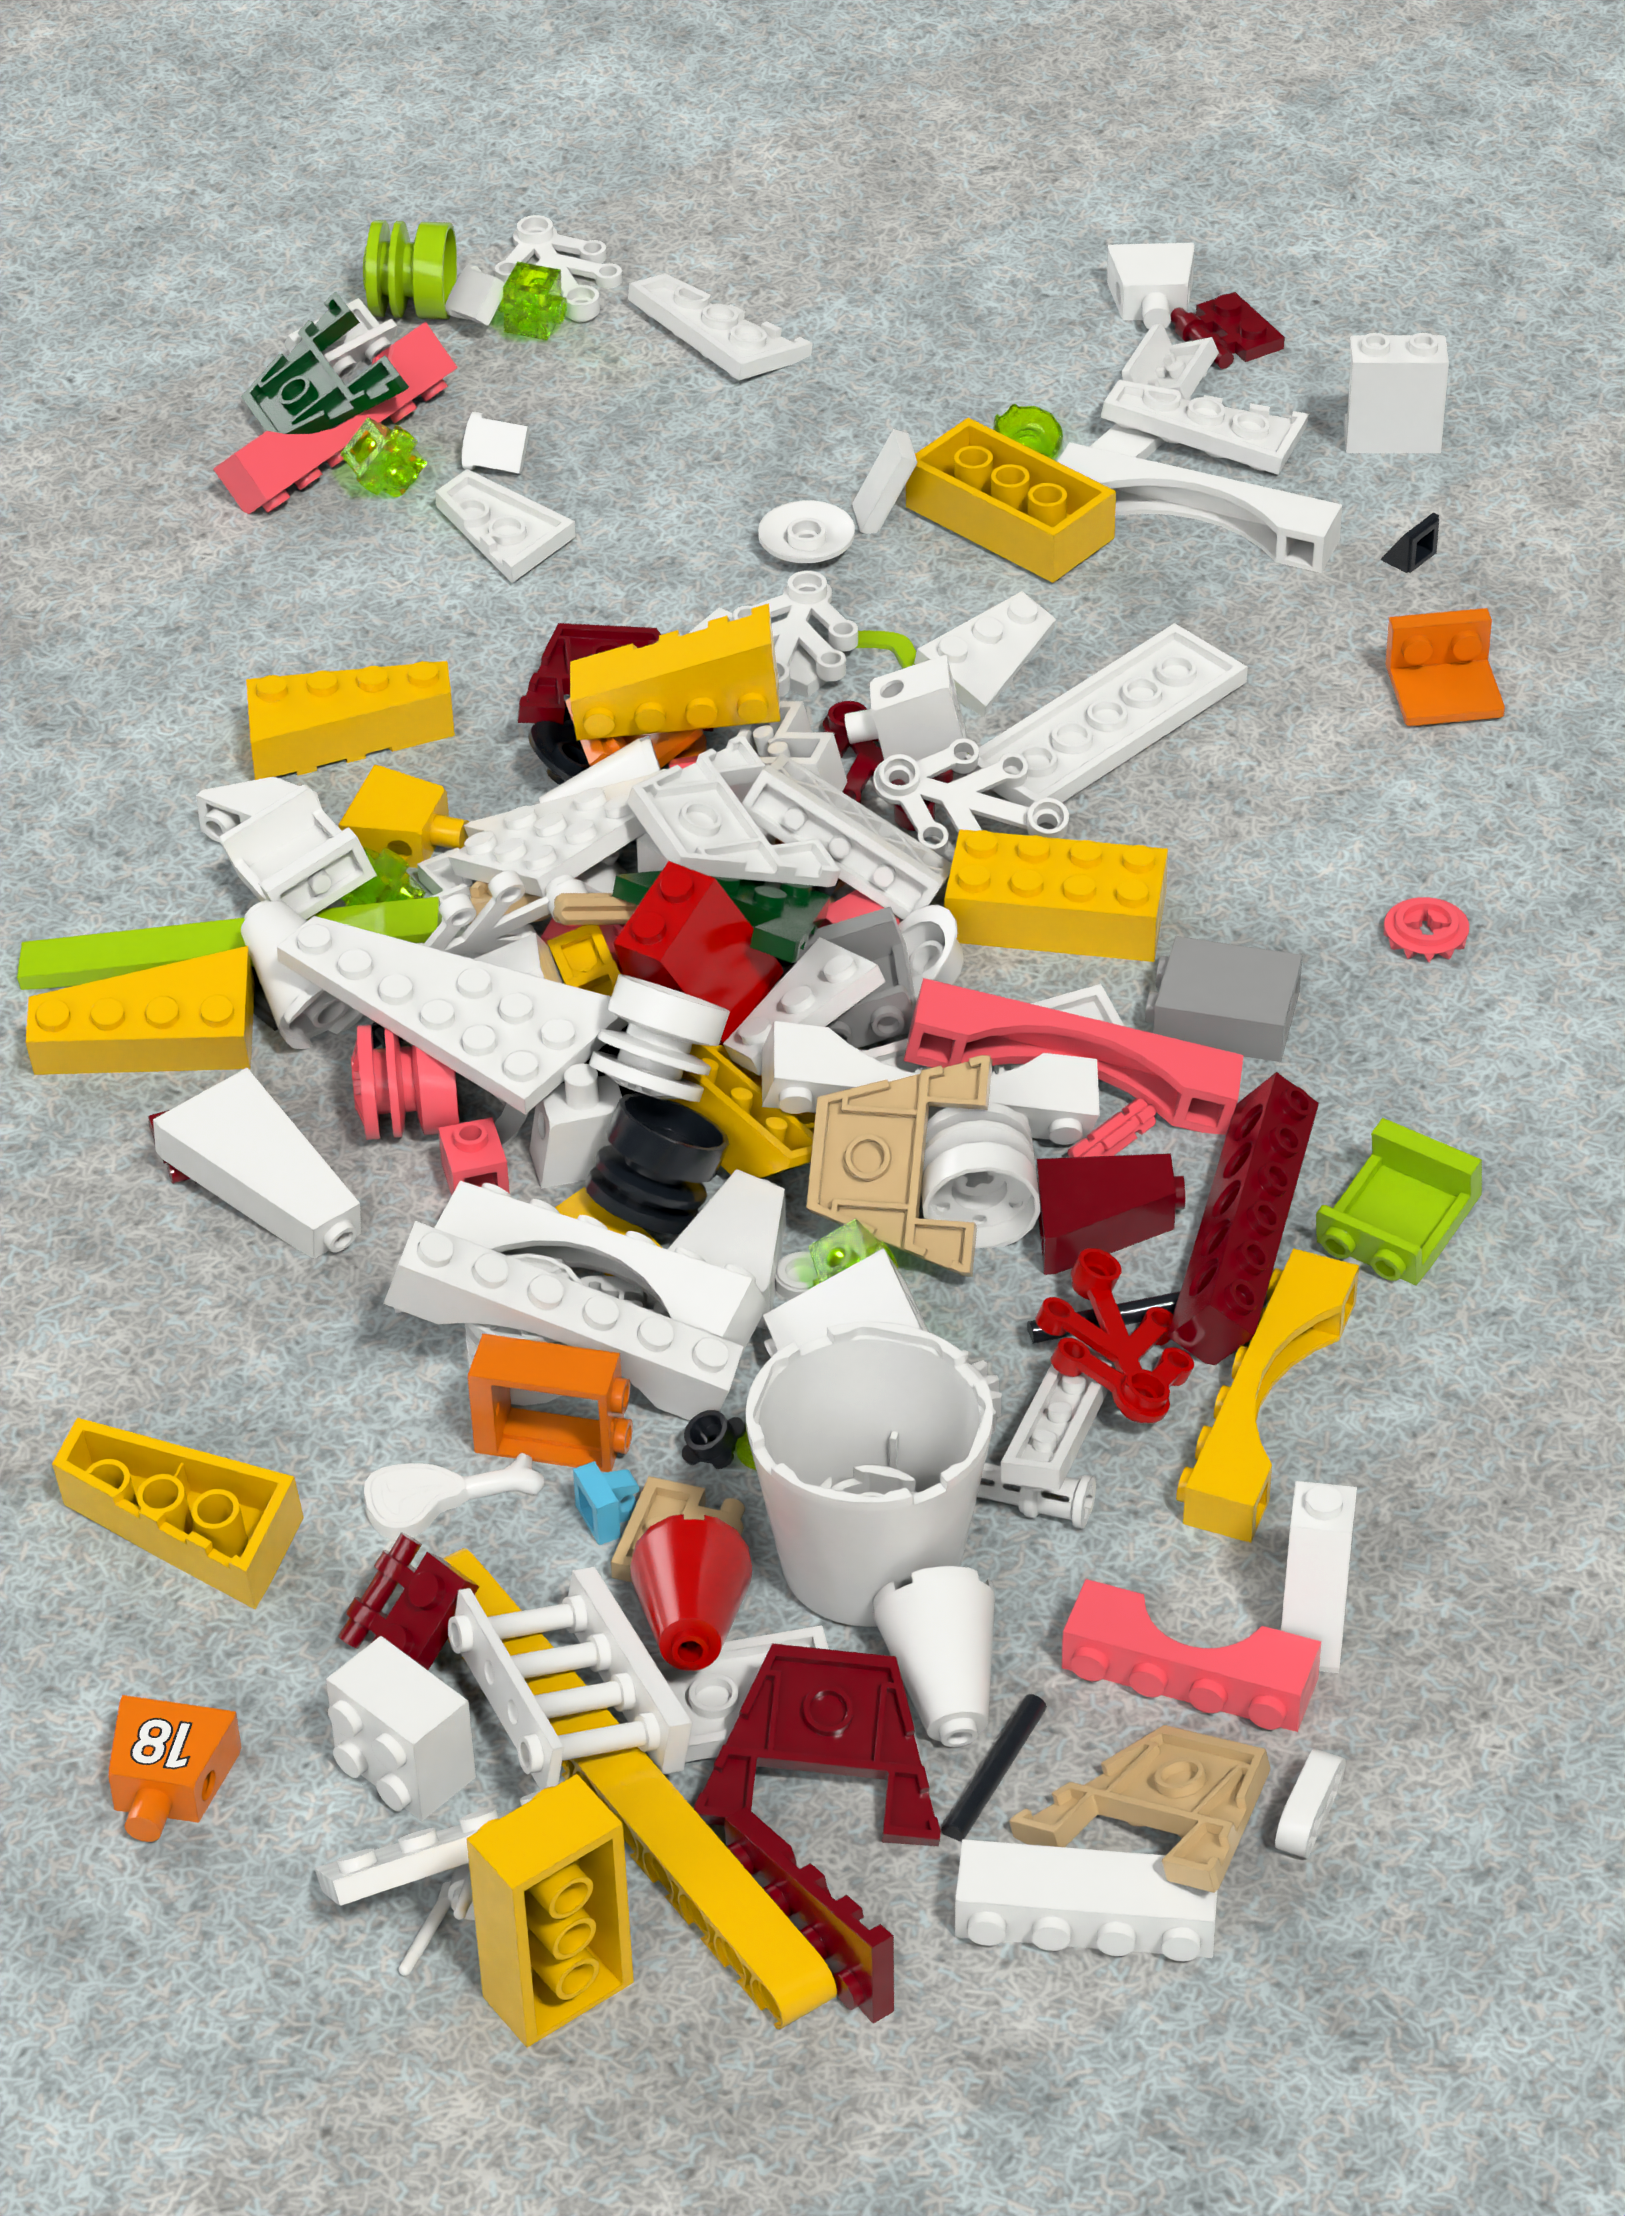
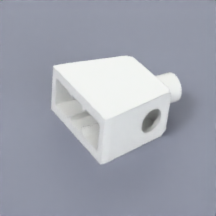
M1194 243L1108 245L1107 284L1122 320H1143L1144 325L1148 329L1152 325L1160 323L1163 324L1164 328H1167L1171 322L1170 314L1174 309L1181 307L1188 313L1193 284Z
M947 655L874 678L870 682L871 709L845 714V725L850 744L879 739L884 760L892 755L903 754L913 758L915 761H919L949 748L950 744L956 739L967 738L966 726ZM967 752L955 754L961 760H965V756L968 755Z
M580 1063L570 1066L564 1073L565 1083L557 1086L535 1107L529 1152L541 1189L586 1180L590 1170L596 1166L595 1157L598 1151L604 1146L612 1145L608 1141L606 1131L619 1099L622 1098V1094L618 1084L607 1075L598 1077L597 1070L589 1064Z

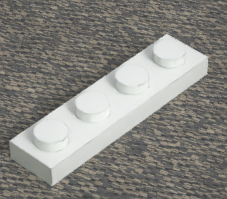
M1090 1351V1354L1116 1369L1112 1361L1098 1352ZM1051 1364L1001 1461V1483L1021 1485L1030 1491H1045L1048 1489L1059 1491L1104 1401L1108 1389L1084 1373L1076 1377L1063 1375Z

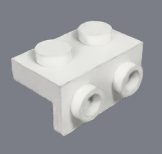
M359 298L346 305L360 323L322 352L341 379L350 375L356 368L357 363L366 358L372 362L374 357L391 346L390 342L398 327L393 319L379 324ZM299 330L287 336L284 346L289 352L302 340L298 334Z
M1155 324L1151 326L1123 368L1122 377L1124 381L1178 390L1181 394V399L1190 400L1191 395L1202 378L1206 376L1209 367L1219 352L1212 337L1172 345L1163 324Z

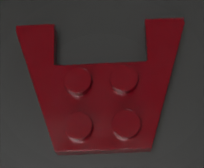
M558 623L542 655L541 665L538 671L533 673L526 695H522L519 701L518 723L535 724L539 721H552L563 725L565 713L564 695H570L571 661L632 643L637 648L656 643L661 633L657 628ZM706 728L702 730L713 732L714 728Z
M772 1643L739 1711V1717L726 1744L722 1746L714 1763L713 1771L705 1788L698 1796L694 1810L706 1824L725 1826L726 1817L740 1809L747 1807L751 1811L755 1771L758 1766L882 1779L887 1781L882 1843L939 1847L941 1830L938 1818L935 1817L929 1795L930 1787L925 1767L921 1764L914 1736L915 1728L897 1658L895 1656Z

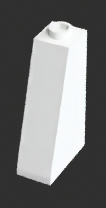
M248 1068L241 1070L153 1119L155 1149L164 1161L304 1254L315 1259L328 1251H342L355 1240L356 1236L361 1234L360 1202Z

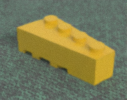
M769 603L751 608L752 615L730 621L728 616L710 620L708 621V628L681 636L679 631L676 630L659 635V640L648 646L637 648L632 643L571 661L570 703L576 739L588 740L781 722L779 680Z
M421 661L406 665L368 666L362 669L340 671L321 670L307 674L268 675L262 678L246 679L250 743L255 780L276 777L296 772L297 776L317 771V766L343 759L350 763L366 759V754L387 748L393 752L455 736L447 661Z
M248 946L29 996L25 1043L34 1075L251 1069L255 980Z
M78 1417L52 1463L65 1506L255 1610L271 1584L304 1518L294 1476Z

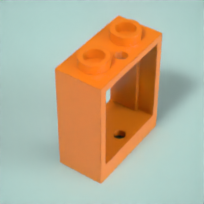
M482 1334L467 1375L474 1452L514 1459L520 1453H525L532 1457L534 1462L575 1468L595 1461L600 1471L612 1472L617 1454L628 1453L633 1432L632 1419L624 1418L630 1396V1380L622 1378L620 1353ZM510 1388L598 1400L599 1420L512 1408Z

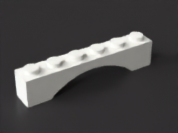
M1071 442L1068 443L1057 461L1115 490V516L1163 514L1201 520L1221 526L1243 536L1261 548L1276 563L1322 573L1340 541L1342 504Z
M774 1021L762 1048V1107L778 1108L791 1114L816 1113L817 1097L886 1079L893 1081L917 1074L901 1070L872 1058L847 1043L829 1027ZM1043 1053L1022 1066L1000 1074L991 1075L989 1102L1004 1104L1021 1114L1031 1128L1032 1138L1049 1139L1054 1143L1062 1145L1076 1143L1083 1138H1087V1135L1091 1133L1100 1116L1097 1059ZM931 1106L929 1108L928 1120L938 1111L947 1107Z
M460 1181L434 1227L507 1256L529 1253L548 1256L553 1259L564 1258L565 1265L569 1267H582L612 1274L643 1290L664 1308L671 1319L744 1346L742 1354L768 1305L755 1283L756 1278L742 1267L726 1264L724 1268L706 1263L700 1255L689 1249L677 1247L673 1252L658 1247L650 1238L638 1232L628 1231L626 1235H622L608 1230L603 1223L590 1216L579 1215L577 1219L560 1214L556 1208L544 1201L531 1199L529 1203L514 1199L504 1189L490 1183H483L481 1187Z
M415 1221L383 1303L438 1325L454 1323L498 1325L529 1331L560 1341L569 1346L620 1353L622 1376L629 1379L630 1383L637 1387L656 1408L687 1420H691L697 1414L707 1410L720 1411L730 1391L744 1346L418 1221Z

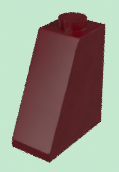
M1171 1153L1036 1159L1041 1211L1038 1216L1044 1275L1057 1274L1073 1268L1080 1252L1084 1249L1096 1248L1110 1254L1174 1230L1175 1210L1185 1209L1184 1176H1174Z

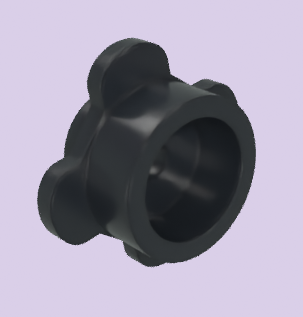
M707 1410L697 1414L687 1424L684 1432V1439L687 1445L682 1449L683 1459L689 1465L704 1462L711 1463L716 1469L727 1467L734 1460L733 1453L737 1440L744 1436L746 1432L745 1423L739 1417H732L727 1420L721 1412L716 1410Z

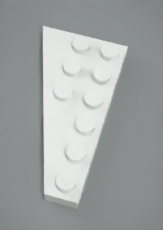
M317 916L310 918L276 946L278 962L525 1115L564 1081V1073L570 1066L585 1063L592 1056L593 1051H598L606 1044L598 1039L600 1030L621 1031L629 1024V1022L614 1015L607 1009L611 999L610 996Z

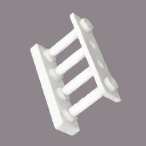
M595 1567L572 1570L568 1597H565L562 1604L487 1617L470 1588L458 1591L455 1616L451 1617L448 1622V1635L451 1647L455 1653L462 1654L515 1745L523 1771L526 1774L531 1773L540 1790L558 1785L562 1761L633 1747H639L643 1752L647 1751L653 1763L663 1774L684 1771L692 1721ZM566 1628L569 1633L576 1635L580 1643L510 1656L501 1640ZM590 1667L593 1672L599 1673L604 1683L533 1695L524 1679ZM614 1706L617 1711L623 1712L628 1723L558 1736L548 1718Z

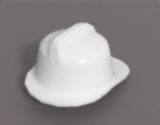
M930 905L911 912L898 926L906 943L915 999L917 1001L923 978L953 985L962 972L964 954L963 948L956 939L958 934L957 921L949 909L940 905Z

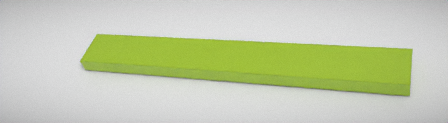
M439 896L326 908L313 915L416 944L425 943L442 922V915L439 912ZM235 918L25 941L21 943L17 980L21 990L76 986L244 947L246 945L241 934V926L245 919Z

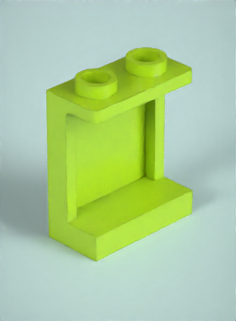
M1382 1117L1371 1133V1156L1334 1208L1321 1205L1316 1212L1317 1243L1322 1244L1323 1248L1334 1257L1340 1259L1352 1257L1372 1266L1373 1270L1384 1279L1390 1281L1402 1279L1417 1286L1482 1195V1159Z

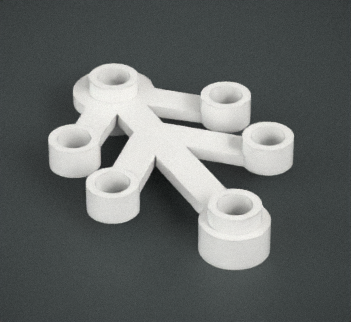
M540 215L524 217L517 223V229L513 233L515 249L505 261L499 262L495 266V277L507 285H514L522 280V267L535 254L539 261L523 281L513 286L510 290L511 305L519 309H528L535 306L538 302L537 292L550 277L563 296L564 314L575 322H588L594 319L600 312V299L596 288L588 285H578L572 274L593 278L596 284L602 288H615L622 283V269L620 266L613 263L601 264L607 258L606 245L598 240L585 241L559 235L553 227L552 221ZM556 250L578 254L580 259L558 254Z
M800 571L793 574L788 579V584L784 587L783 595L753 606L738 607L732 614L733 620L752 615L751 608L768 603L771 618L789 612L787 618L772 623L773 639L776 642L774 648L780 701L785 698V695L790 690L789 666L798 644L816 660V674L825 681H837L846 675V656L843 652L853 650L858 645L857 624L846 620L830 604L832 601V589L827 584L826 578L815 571ZM810 615H813L828 629V643L808 623Z
M959 738L954 740L949 748L919 761H915L913 758L903 754L889 756L877 766L874 772L873 786L877 795L888 803L901 805L918 833L917 841L940 856L947 850L949 834L942 824L934 822L923 799L941 804L958 833L959 829L982 830L973 814L1027 829L1029 835L1062 839L1067 832L1069 812L1066 806L1057 799L1042 798L1034 802L1029 808L982 794V792L1001 784L1008 788H1017L1025 783L1028 773V762L1019 753H1006L1000 757L997 763L950 783L931 779L950 769L957 773L965 774L972 772L977 767L979 758L978 745L971 739ZM967 752L972 757L967 760H961L955 754ZM1008 766H1015L1019 768L1021 772H1019L1018 774H1009L1004 770V768ZM895 779H902L907 784L895 785L892 784L891 781ZM1047 822L1054 825L1055 828L1044 829L1038 825ZM936 836L941 839V842L929 844L924 838Z
M507 870L497 874L490 880L488 888L493 897L477 917V912L468 895L464 893L454 894L445 899L439 906V912L444 920L425 943L417 944L475 959L536 933L534 927L529 923L550 913L554 919V899L559 894L588 893L583 882L574 879L572 875H561L548 883L545 888L546 896L504 915L513 903L523 897L526 891L517 872ZM472 922L461 936L453 939L461 927Z

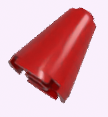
M684 1514L672 1515L650 1526L636 1542L630 1568L631 1580L663 1658L677 1669L696 1671L708 1667L718 1658L750 1586L752 1564L749 1547L735 1528L719 1518L704 1515V1520L684 1519Z

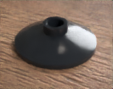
M539 721L529 730V743L533 751L547 767L546 772L555 783L561 785L591 767L580 740L576 739L574 729L552 721Z

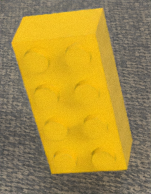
M969 417L915 453L918 463L906 482L907 508L1052 583L1115 538V490Z
M959 829L944 897V908L949 909L957 921L958 934L956 939L961 944L1155 962L1166 898L1168 849L1144 845H1124L1091 840H1070L1038 835L1027 836L995 833L985 830Z
M578 1774L573 1775L555 1787H547L541 1790L531 1801L500 1819L486 1822L476 1833L466 1838L483 1998L527 2048L634 1983L623 1823Z

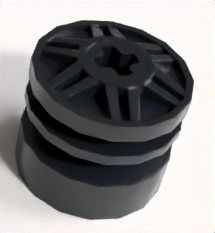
M641 1093L626 1094L619 1099L606 1131L608 1141L612 1145L604 1146L598 1151L595 1157L596 1166L590 1170L585 1182L586 1192L605 1210L633 1225L654 1232L673 1235L681 1234L699 1213L698 1209L706 1201L708 1195L706 1187L702 1182H710L717 1175L729 1146L728 1137L710 1119L680 1103Z

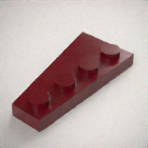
M747 1807L726 1817V1847L823 1958L832 1973L837 1995L841 2002L850 2010L859 2007L873 2024L893 2013L894 1935L881 1924L870 1930L859 1921L864 1918L862 1907L847 1894L838 1900L832 1898L827 1887L825 1875L811 1863L799 1869L791 1845Z

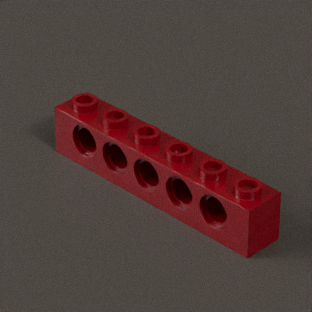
M1278 1072L1274 1073L1236 1105L1167 1337L1205 1364L1217 1365L1241 1345L1252 1339L1256 1332L1319 1102Z

